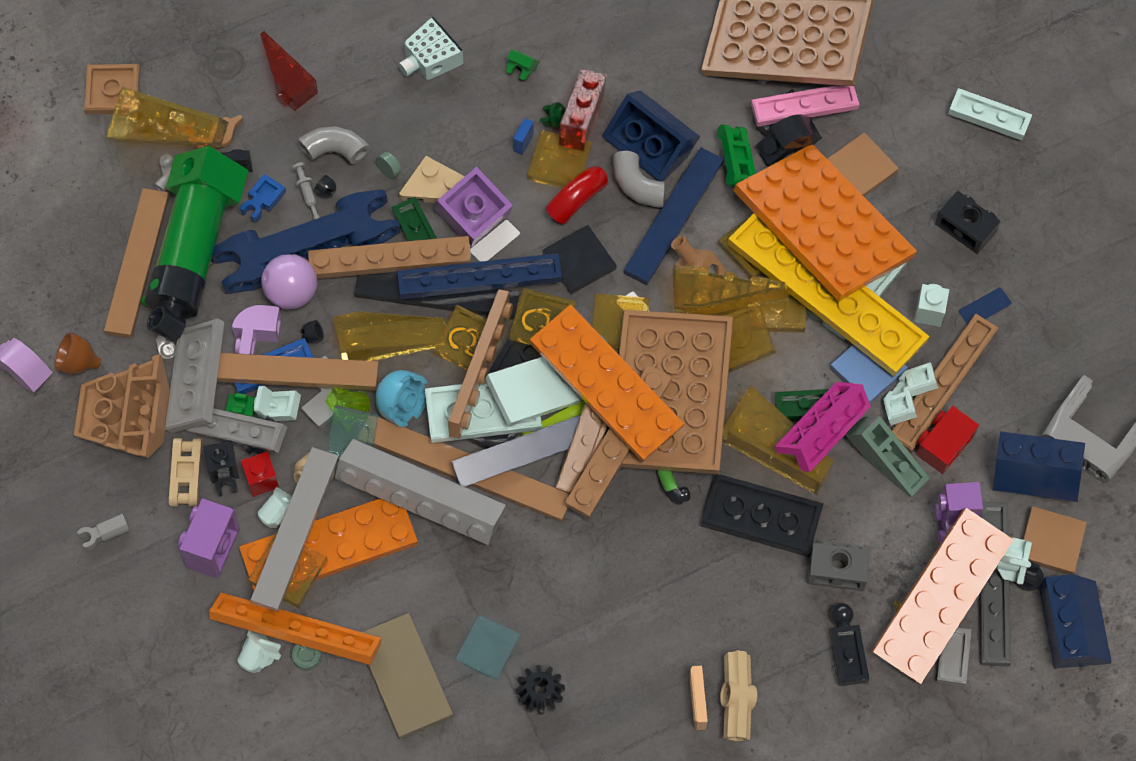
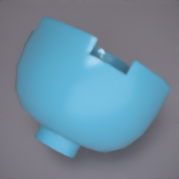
M397 370L389 373L377 386L376 406L379 413L399 427L408 426L407 422L412 416L417 419L426 406L424 384L427 383V380L423 376L407 370Z

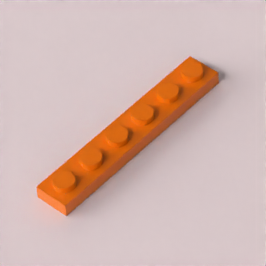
M222 592L209 610V619L368 665H371L381 646L380 637L282 609L277 612L252 604L250 600Z

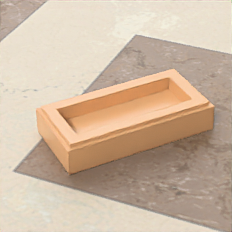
M692 666L690 668L689 681L694 729L706 730L708 721L702 666Z

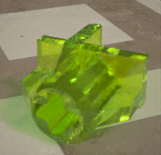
M336 387L332 389L325 401L335 413L331 420L333 422H343L348 429H353L357 421L368 418L370 399L365 392H351L347 389H338Z

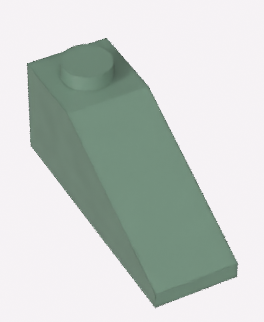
M880 416L863 417L846 435L865 459L909 497H912L928 481L929 476Z

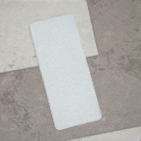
M505 220L474 245L470 251L480 262L488 261L520 235V232L508 220Z

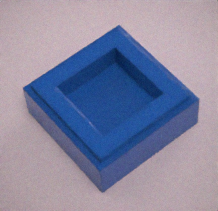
M526 118L525 120L523 119L513 138L514 152L523 155L534 135V121Z

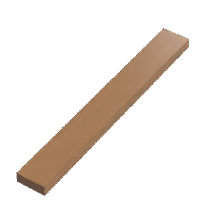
M369 414L358 436L361 442L455 480L457 479L451 461L470 455L442 442L431 443L430 437L405 427H399L390 421ZM512 470L470 484L472 487L561 523L568 511L565 502L570 495L569 493Z

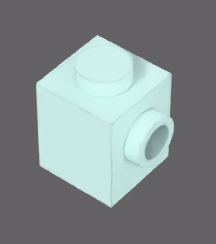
M922 284L917 300L914 322L941 327L946 312L949 289L942 288L937 284Z

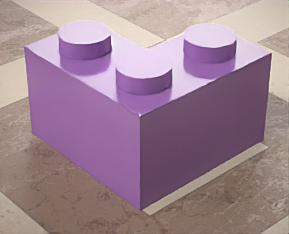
M979 482L945 484L942 494L938 495V503L934 505L935 521H940L941 531H938L939 546L964 508L969 509L980 517L983 503Z

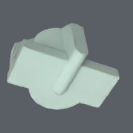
M278 487L274 489V493L258 511L259 519L270 528L281 526L292 498L290 494Z
M1012 537L1014 540L996 569L1003 579L1023 584L1026 567L1031 566L1028 559L1032 542Z
M248 631L247 639L237 659L238 664L246 671L252 673L260 672L261 669L272 664L274 659H280L281 654L278 651L281 645L269 641L263 634Z

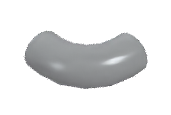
M337 126L320 127L297 139L301 150L311 161L325 153L334 152L344 156L351 164H356L362 161L371 150L369 144L355 132Z
M631 151L615 153L613 156L615 180L624 194L639 204L663 208L665 182L650 180L641 173L638 154Z

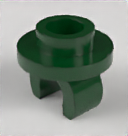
M554 102L552 105L543 107L544 112L549 115L546 118H540V122L545 127L553 126L558 129L565 125L568 119V112L562 103Z

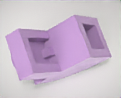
M255 305L244 309L237 315L232 324L234 338L237 339L235 345L236 354L254 355L256 341L278 343L282 320L279 307Z
M16 338L0 345V369L7 371L21 387L35 392L53 373L30 348Z

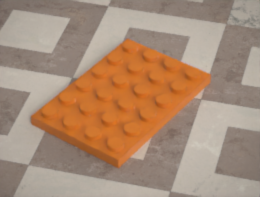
M814 145L807 146L737 183L733 190L838 301L910 261L917 253V250Z

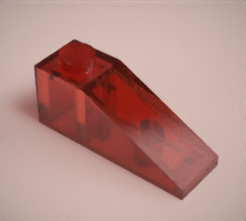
M263 31L260 36L277 92L276 97L282 105H288L292 110L296 111L318 93L316 79Z

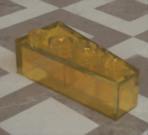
M122 87L106 138L116 142L221 147L229 122L208 113Z
M750 385L723 428V442L815 495L819 493L830 475L834 460L826 454L811 472L801 471L795 455L777 453L775 445L795 425L752 385Z

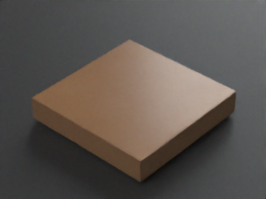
M87 65L85 114H138L140 65Z
M865 132L827 158L864 197L897 174L899 170Z
M1032 506L1023 540L1032 542L1028 561L1068 575L1074 574L1087 522Z

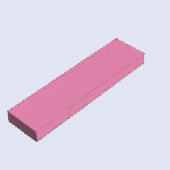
M834 85L753 99L751 107L756 125L759 127L775 124L792 115L799 114L811 118L857 110L859 108V101L854 86Z

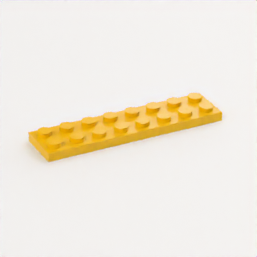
M755 213L728 238L727 244L892 376H895L928 341L929 335L866 286L838 301Z

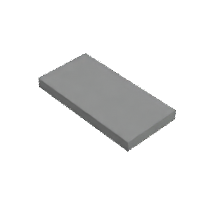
M218 318L186 327L181 337L177 339L165 430L170 433L206 425L212 421L224 330V321Z

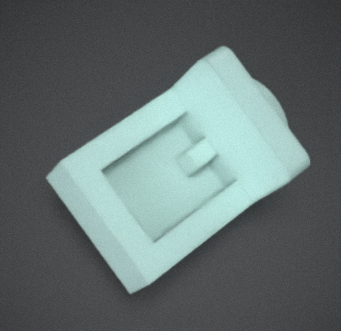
M259 386L254 400V411L264 417L269 415L274 421L296 420L301 395L295 390L272 392L265 386Z

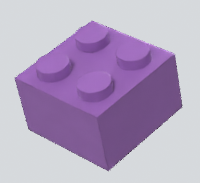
M475 167L437 200L435 210L460 237L469 236L470 248H472L510 214L513 205L479 168Z
M202 498L199 506H195L191 512L189 519L191 524L188 531H184L181 534L178 547L188 569L218 579L240 527L234 509Z

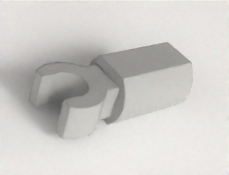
M123 513L96 524L94 528L83 527L77 533L80 538L91 536L90 541L83 543L85 551H90L97 546L98 542L102 540L106 542L130 530Z

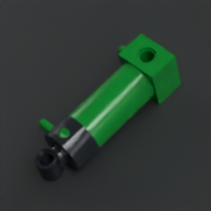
M209 145L175 155L166 189L176 194L146 296L141 298L143 306H149L153 309L147 319V328L170 342H174L181 337L186 326V318L197 316L225 208L240 203L249 171Z

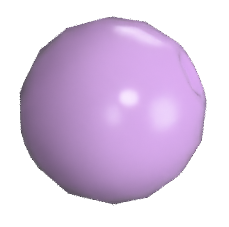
M296 254L280 255L272 259L264 269L261 277L264 295L274 306L281 309H298L306 305L314 296L318 285L317 275L313 266L305 258Z

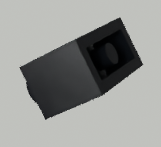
M958 190L938 212L935 225L977 255L996 234L1000 224V220L997 219L993 212L983 209L976 204L972 197L964 195ZM964 219H971L974 221V223H969Z

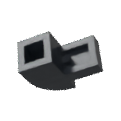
M798 114L786 117L770 127L772 132L757 143L756 146L768 166H771L784 159L792 151L798 152L807 146L814 145L822 139V136L810 117Z

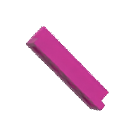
M836 382L775 445L777 453L795 455L801 471L811 472L871 407L863 385Z

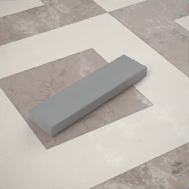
M213 408L211 423L186 429V431L223 441L231 440L232 443L279 453L287 426L277 422Z

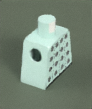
M432 17L405 41L406 59L398 63V66L406 77L418 70L424 79L430 80L464 64L463 50L440 23Z

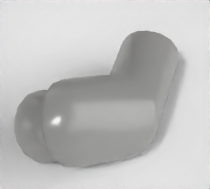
M170 154L161 156L159 160L163 176L154 184L157 191H167L166 185L174 160Z
M158 335L156 345L159 354L165 359L173 358L176 351L175 343Z

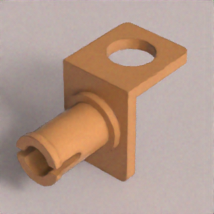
M685 236L675 238L671 247L680 258L674 265V269L680 272L697 273L710 290H714L726 273L725 267L712 251L694 249ZM711 265H715L716 275L711 280L708 276V269Z

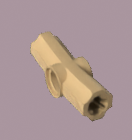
M737 650L724 655L725 682L720 692V702L725 707L723 738L729 741L750 740L751 710L756 705L757 689L755 685H751L750 655L745 651Z

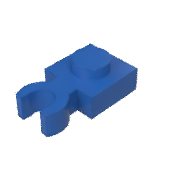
M264 174L248 192L251 200L245 201L241 205V214L245 215L248 210H255L251 218L253 222H257L261 218V210L263 208L271 211L286 193L285 187Z

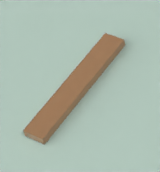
M142 189L104 328L105 335L130 339L133 337L141 307V298L145 292L170 198L169 192Z
M977 314L974 315L934 371L938 389L917 395L913 401L917 417L897 423L892 430L910 454L917 446V441L921 435L932 425L999 329Z
M220 353L217 382L377 390L379 363L378 361Z

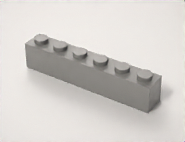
M352 439L340 457L335 479L487 545H489L498 529L506 507L503 503L355 439Z

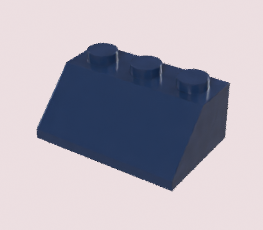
M643 91L627 93L602 135L620 151H631L638 154L639 166L659 181H665L687 159L701 137Z
M1000 431L993 491L1078 502L1085 443Z
M1074 574L1045 577L1039 590L1054 669L1111 664L1112 661L1096 581Z

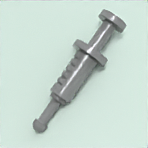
M303 162L296 163L292 166V170L297 171L299 180L295 183L296 187L301 188L306 205L312 210L313 219H318L320 216L315 208L317 202L311 188L312 178L305 177L303 171L305 164Z

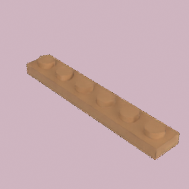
M469 236L308 251L309 263L315 269L317 279L471 263Z
M499 289L448 420L450 437L460 439L463 429L469 428L472 417L470 413L472 406L476 407L478 404L480 384L484 385L486 383L488 363H493L497 351L496 342L497 340L501 341L504 335L505 325L503 323L505 319H510L513 304L509 303V291Z
M647 365L640 377L660 399L672 381L671 376L650 365ZM610 428L565 502V506L589 519L630 452V449Z

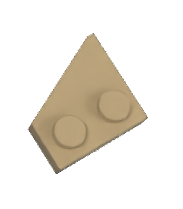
M425 156L400 191L399 199L407 201L408 198L416 197L417 199H423L427 203H435L465 176Z

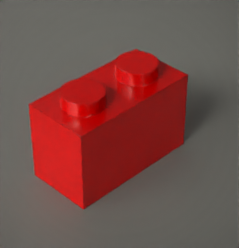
M953 405L947 413L941 411L933 422L935 427L932 431L926 430L917 441V444L920 446L916 455L941 474L946 472L973 439L979 427L977 422Z

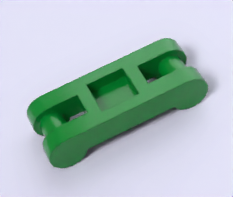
M719 125L717 137L722 142L728 172L726 182L729 186H735L737 183L756 174L748 132L745 127L736 126L731 128L730 125Z

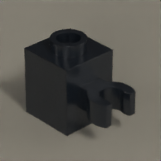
M231 440L203 446L208 473L212 484L215 483L218 496H223L222 487L226 484L231 485L233 493H237L238 487L235 479L240 477Z

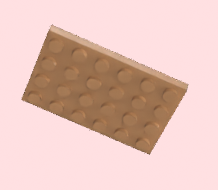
M720 0L701 69L703 76L854 86L875 0Z
M624 310L619 356L639 377H641L647 365L672 377V381L661 400L679 417L684 426L643 463L630 450L621 467L720 474L733 317Z

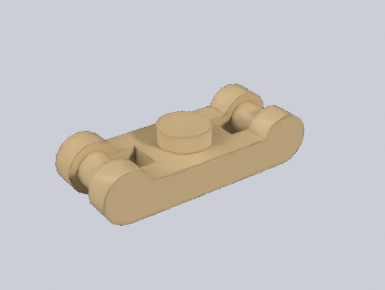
M183 438L173 439L169 488L170 507H179V504H189V507L199 506L201 457L203 453L202 438H193V441H183ZM183 452H192V456H182ZM180 486H189V493H179Z

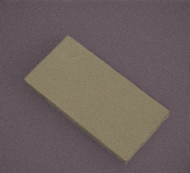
M409 613L362 632L381 638V646L371 665L368 666L399 739L453 717L451 708Z

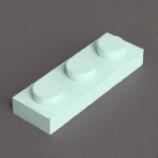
M959 88L948 113L954 117L1021 141L1032 117V114Z

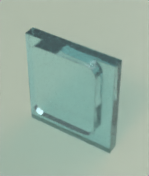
M335 405L328 451L341 457L352 439L374 448L378 415Z
M479 614L456 660L486 677H492L497 680L520 637V633Z

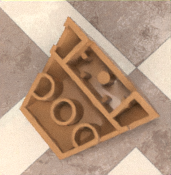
M160 354L155 355L151 361L140 365L135 363L123 372L115 375L109 373L81 384L74 436L149 458L164 443L170 388L162 356Z

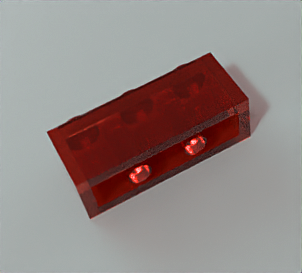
M581 69L561 122L559 145L581 151L585 150L604 97L605 74Z

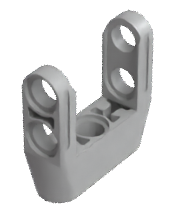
M1083 375L1059 407L1041 437L1085 443L1082 469L1102 482H1109L1136 448V422L1116 449L1072 420V416L1086 399L1087 393L1092 388L1093 380Z

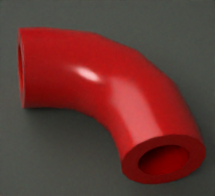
M592 166L578 174L546 206L548 214L557 222L566 224L589 199L606 188L608 184L607 173L601 167Z

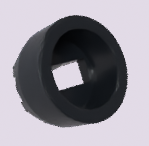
M324 175L313 191L323 198H330L333 196L330 190L336 192V183L328 175Z
M317 320L303 325L301 333L304 334L302 339L305 338L307 343H316L324 339L322 326Z

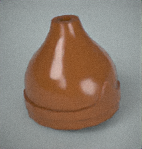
M68 332L59 345L54 366L55 370L68 375L79 374L88 369H97L100 366L101 358L95 354L86 339L76 333Z

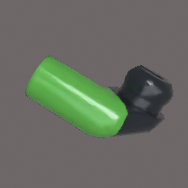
M658 470L657 474L662 487L674 503L682 505V502H688L691 499L687 487L678 489L671 471Z

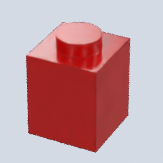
M268 451L241 460L252 497L272 491L276 487L279 488Z

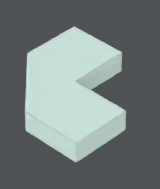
M931 362L905 370L899 377V383L893 391H889L883 399L890 425L916 418L917 414L912 397L938 389Z

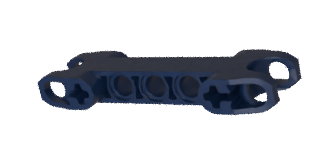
M371 190L350 194L337 201L336 208L338 212L263 238H259L255 230H248L235 234L216 245L212 254L213 263L233 261L240 264L236 272L221 281L225 294L254 291L262 288L261 277L264 269L272 259L280 255L296 254L309 259L308 251L341 248L352 244V247L383 244L400 233L398 220L377 221L370 217L371 213L388 202L385 190Z

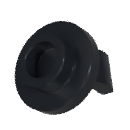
M1029 561L1031 566L1026 567L1023 584L1017 583V585L1023 590L1034 591L1041 586L1044 575L1040 569V564Z

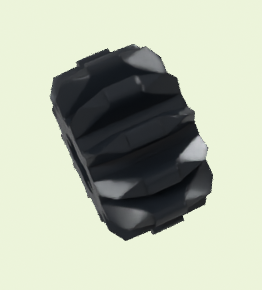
M538 664L536 665L535 673L527 668L525 669L526 677H518V683L521 686L516 688V695L522 696L519 699L521 706L529 703L528 712L530 713L538 707L540 715H543L546 706L549 710L554 711L556 709L554 702L562 703L563 696L560 693L565 691V685L559 683L561 681L560 674L552 676L553 668L551 666L545 672H542V667ZM541 686L542 689L544 686L545 693L540 694V690L536 693L535 687Z

